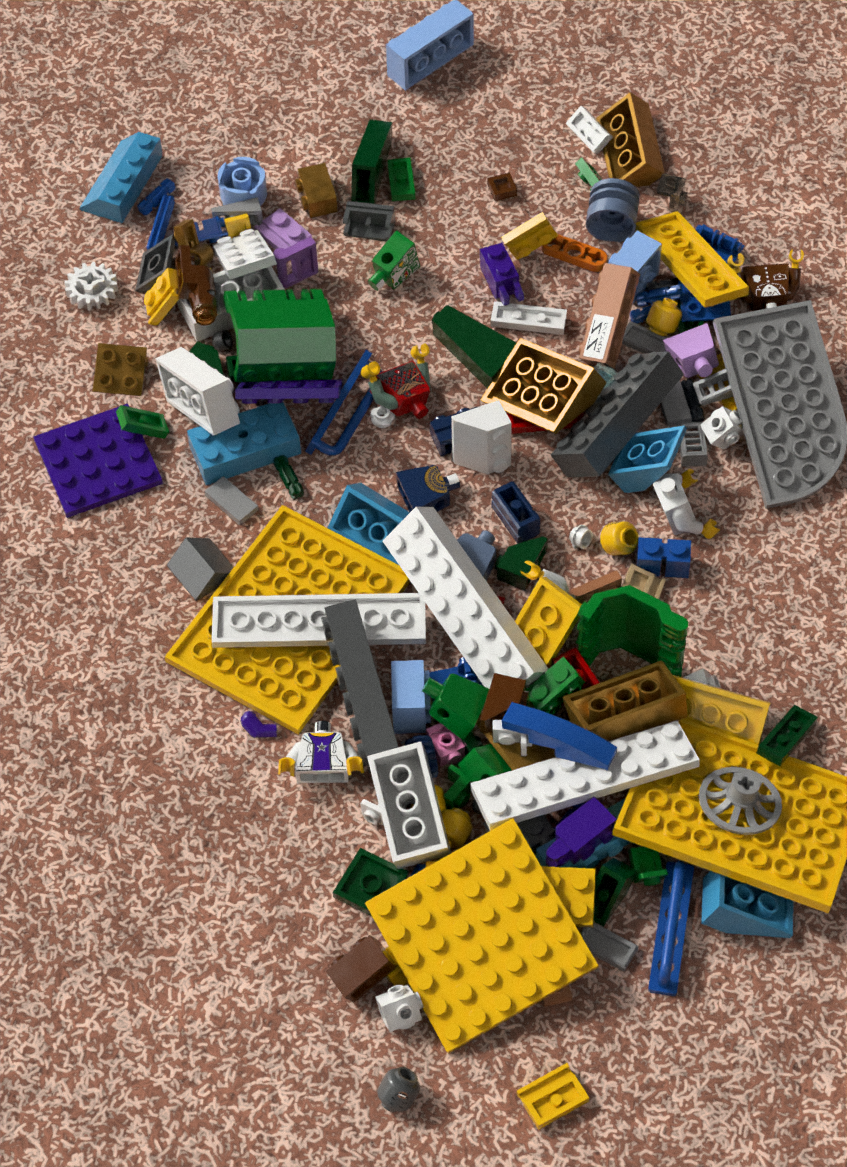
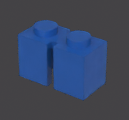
M639 537L637 566L660 577L661 559H667L665 577L689 578L691 540L667 539V543H662V539Z

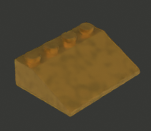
M520 338L481 398V401L488 404L499 400L506 413L557 434L594 404L607 382L593 367Z

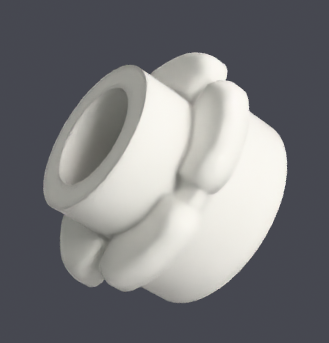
M383 406L374 408L370 413L372 417L371 422L379 428L390 426L395 419L394 413Z
M586 525L574 527L569 536L572 547L575 549L577 547L586 549L592 541L593 533Z

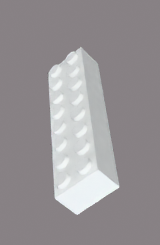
M415 507L383 540V543L482 684L490 688L493 675L497 673L526 680L527 689L549 668L434 507Z

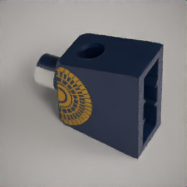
M435 465L396 472L397 487L409 512L415 507H434L436 512L450 506L449 491L460 488V482L456 473L442 477L438 467Z

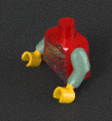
M426 343L420 347L422 354L419 353L417 345L410 351L411 356L417 360L416 364L414 361H410L380 373L379 364L373 361L361 369V375L365 379L370 380L368 385L375 403L389 409L396 416L412 412L417 419H421L429 412L426 402L431 392L428 362L424 360V357L429 354V347Z

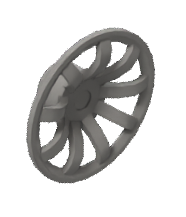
M726 767L715 770L703 780L699 789V802L705 815L718 827L735 834L754 835L762 833L775 825L781 814L782 800L776 787L766 777L750 769ZM733 773L731 783L724 782L719 776ZM713 781L719 788L724 790L710 792L707 790V787ZM765 784L772 795L760 794L758 792L760 786ZM726 798L719 806L710 809L707 803V799L718 800ZM760 802H775L774 813L767 811ZM731 805H734L729 823L717 816ZM753 807L762 817L769 820L758 825L754 818ZM741 808L745 810L746 819L750 827L736 826Z

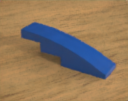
M511 702L502 719V729L528 735L529 743L555 749V757L608 770L617 752V746L565 719L528 706Z

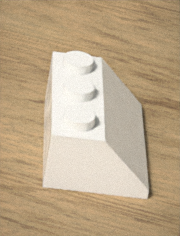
M499 400L451 416L452 460L454 464L485 474L500 473L511 466L512 423Z

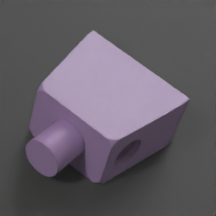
M707 323L663 340L666 352L669 351L687 378L697 374L701 377H707L712 373L713 368L719 365Z

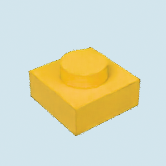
M247 213L224 219L226 231L228 232L227 236L231 238L239 236L244 230L251 229Z

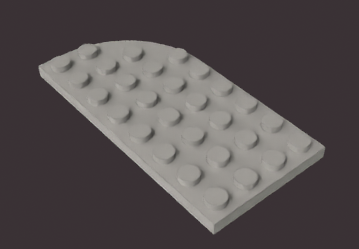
M811 300L714 319L713 326L738 414L742 420V428L765 509L795 503L812 496L832 479L843 460L847 446V422Z

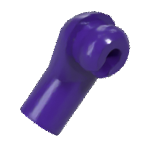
M253 711L243 713L240 720L241 725L251 737H277V724H262Z

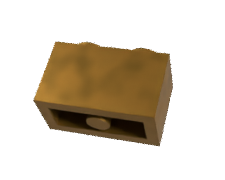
M326 163L298 168V179H295L297 192H302L303 194L300 197L303 211L308 210L310 218L338 212L337 197Z

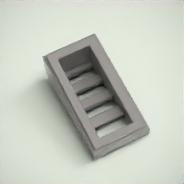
M258 198L211 208L212 218L225 216L223 218L226 219L247 213L250 225L262 224L263 216Z
M726 369L693 383L699 403L702 406L734 397ZM728 381L729 386L725 387L724 382ZM714 384H718L720 390L715 391ZM708 386L710 394L706 396L704 387Z
M677 422V426L685 425L687 429H698V431H686L679 447L681 467L707 466L708 454L705 434L700 426L702 422ZM685 436H698V438H685ZM686 443H699L697 445H686ZM687 450H700V451L687 452Z

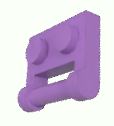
M312 237L298 241L286 249L277 248L273 252L277 263V277L284 289L318 273L316 242ZM291 260L292 273L287 275L286 262Z

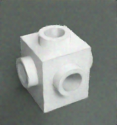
M723 406L715 410L700 425L710 444L721 449H726L730 445L735 444L744 434L741 424L742 420L739 417L738 411H732Z
M396 985L389 988L386 993L375 996L382 1020L390 1032L397 1029H408L414 1026L415 1022L422 1020L419 1011L423 1008L422 1000L419 993H413L408 985Z

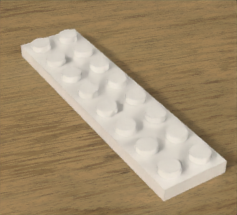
M419 593L213 597L212 647L329 646L328 642H332V640L326 641L321 617L326 616L324 607L354 599L357 601L369 645L426 644L425 601Z
M677 720L608 741L617 746L616 755L608 770L555 757L471 783V792L491 831L512 818L518 823L589 801L593 797H603L699 767L700 759Z

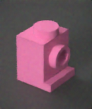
M441 723L426 729V735L432 738L436 758L441 767L446 764L454 765L462 760L465 756V746L457 735Z

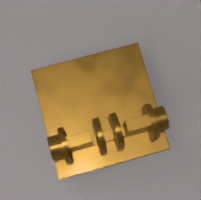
M98 343L92 392L141 396L145 367H148L149 358L146 357L147 347Z

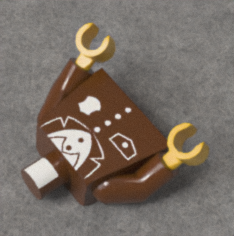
M793 249L790 251L788 258L792 263L791 267H789L788 263L744 266L741 271L740 266L744 263L743 254H738L739 264L733 262L732 255L729 256L727 260L728 265L749 286L748 295L740 297V299L749 304L752 311L787 305V301L794 298L800 287L801 268H799V263L804 257L802 250L798 260L792 257Z

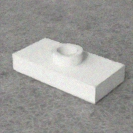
M580 106L566 122L572 131L595 154L600 153L613 138L583 106Z

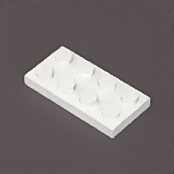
M247 229L242 231L239 236L234 238L229 236L217 240V243L212 244L214 252L230 280L277 264L274 254L258 230Z

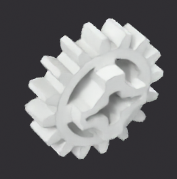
M92 262L91 266L88 267L85 263H82V269L74 267V274H67L68 280L64 282L66 296L70 298L71 304L77 303L79 309L84 305L87 306L88 310H91L92 306L101 309V303L109 305L108 298H116L115 292L118 291L116 274H113L111 268L105 269V264L103 263L99 267H96L95 262Z

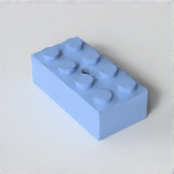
M452 0L433 14L426 16L413 27L408 28L398 37L391 39L386 44L387 76L406 91L473 46L474 13L458 0Z

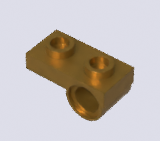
M193 219L184 220L173 227L174 238L178 243V247L180 245L190 246V254L195 259L194 265L206 266L213 260L214 253L212 248L205 243H199Z

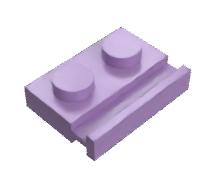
M281 208L262 220V224L254 226V230H258L263 239L275 250L277 248L286 249L298 241L312 237L307 230Z

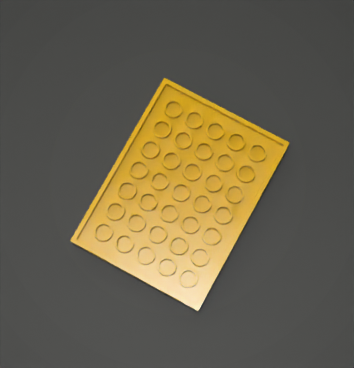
M282 505L165 655V661L299 735L338 682L335 668L339 667V665L333 666L329 646L213 648V597L403 593L411 581L398 564Z
M686 719L679 720L680 726L700 759L699 767L630 788L612 835L829 914L847 859V776L790 756L781 766H778L756 754L759 746L757 744ZM742 767L753 770L766 777L779 792L782 800L780 817L775 825L762 833L742 835L726 831L709 820L700 806L699 789L703 780L710 773L721 768ZM733 773L723 774L719 777L724 782L731 783ZM713 781L707 787V790L710 792L724 790L719 788ZM765 784L760 786L758 791L760 794L772 795ZM726 798L718 800L707 799V803L710 809L719 806ZM760 802L767 811L774 813L775 802ZM731 805L717 816L729 823L734 805ZM753 807L754 818L758 825L769 820L762 817ZM741 808L736 826L750 827L746 819L745 810Z

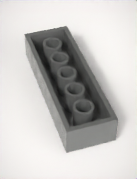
M669 351L645 354L636 353L632 355L623 370L614 376L612 383L601 391L600 397L596 402L586 409L585 415L572 425L568 435L557 443V448L552 452L551 456L565 476L599 477L684 375Z
M354 599L324 607L326 616L321 617L326 641L332 640V642H328L333 666L339 665L335 669L340 691L346 690L342 694L347 716L353 715V718H349L354 741L360 740V743L357 744L358 755L363 761V767L367 766L369 773H371L367 756L398 748V744L357 601Z

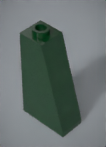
M369 119L352 163V202L376 203L392 142L393 122Z
M447 304L441 311H437L432 318L433 335L488 389L517 343Z

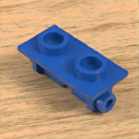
M216 216L202 220L203 230H199L198 223L194 222L199 243L208 239L210 243H214L223 238L224 235H228L227 231H222V227H225L223 217L219 218Z

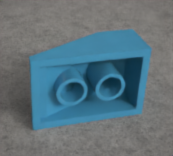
M686 426L635 433L615 457L608 475L625 493L645 491L670 470L686 433Z
M710 871L703 878L701 924L730 934L791 938L793 936V901Z

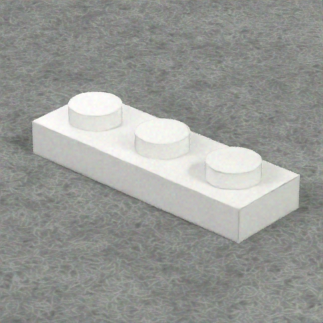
M494 301L491 327L564 335L567 310L513 303L504 306L502 302Z

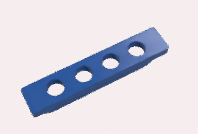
M365 350L342 388L339 398H336L305 450L308 454L312 455L315 449L329 456L340 454L347 446L373 402L374 398L369 387L334 446H330L321 440L359 377L361 369L371 363L369 358L372 353L368 350Z
M683 861L666 863L668 875L664 877L648 987L650 993L669 996L677 995L694 866L685 864Z

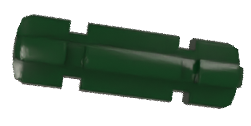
M281 455L274 458V466L279 472L285 487L289 489L291 498L294 500L301 498L304 495V489L301 483H298L299 480L291 465L288 464L287 457Z

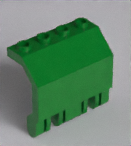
M284 289L262 290V293L260 290H254L253 301L247 300L244 290H239L238 295L236 290L224 291L226 312L231 315L236 333L237 360L234 371L235 382L323 380L333 378L336 365L335 324L322 289H310V291L302 289L300 300H296L292 289H287L286 293Z
M631 585L595 593L588 602L584 601L578 611L580 621L577 625L579 635L576 644H578L577 650L589 668L599 653L621 648L651 664L662 660L672 675L682 677L688 621L686 618L672 612L669 604Z

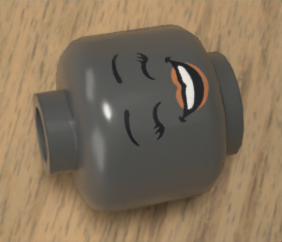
M405 1067L390 1069L377 1090L382 1106L390 1112H404L410 1109L420 1092L421 1087L418 1077L412 1070Z

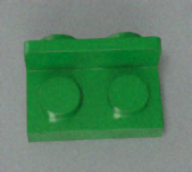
M563 656L530 685L526 691L530 692L529 700L535 706V709L553 715L560 710L563 696L580 691L586 681Z

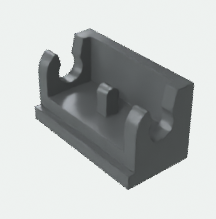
M347 201L343 217V224H345L344 236L388 241L393 234L396 223L394 206Z

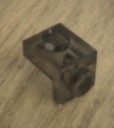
M664 173L657 187V194L670 197L669 212H679L680 206H685L688 198V192H685L686 178Z

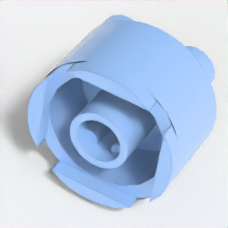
M249 157L233 158V162L229 164L225 162L218 171V184L223 205L252 198H258L260 206L264 203L267 197L265 170L259 165L257 160Z

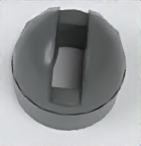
M227 330L219 331L212 337V346L216 350L224 351L232 348V337Z

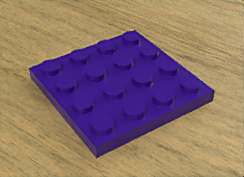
M342 379L241 382L235 389V399H242L243 404H254L259 399H267V403L272 404L283 403L284 399H293V403H308L310 399H319V403H334L335 398H339L341 394Z
M119 407L33 436L67 518L163 484L142 434L127 432L121 429L116 414Z

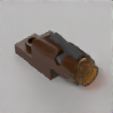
M180 245L175 261L179 299H189L192 315L196 323L203 326L214 323L217 317L221 285L214 282V276L210 267L194 265L195 259L190 254V246Z

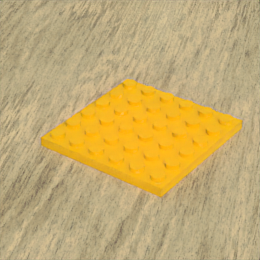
M514 818L365 902L413 992L419 993L423 1010L447 1053L458 1049L599 968Z

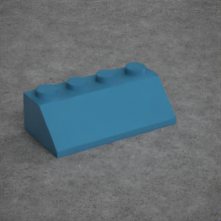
M137 132L121 140L79 209L123 223L163 157L160 138Z
M363 483L350 484L345 488L328 525V529L398 564L383 543V540L410 512Z

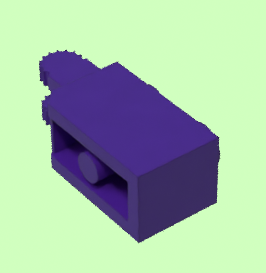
M503 243L481 248L480 268L494 298H500L504 306L510 304L509 295L514 294L518 302L523 301L524 293L519 284V275Z
M595 797L591 798L556 826L555 842L546 851L545 862L547 867H562L568 861L574 865L581 859L583 861L588 859L598 845L601 843L606 844L613 839L612 832L617 819Z

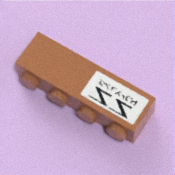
M604 263L603 270L599 273V285L597 293L592 298V311L586 321L584 341L579 346V359L587 364L615 369L640 274L632 267Z

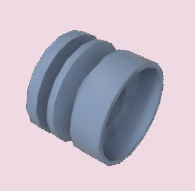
M615 178L603 179L595 183L590 190L589 207L587 210L586 228L588 232L596 239L604 241L622 242L628 237L631 238L636 229L640 200L638 189L630 182Z

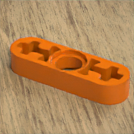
M562 235L541 246L544 254L592 272H600L603 270L604 263H607L605 251ZM578 250L580 255L571 256L568 254V251ZM596 258L600 259L596 263L592 262V260H596Z

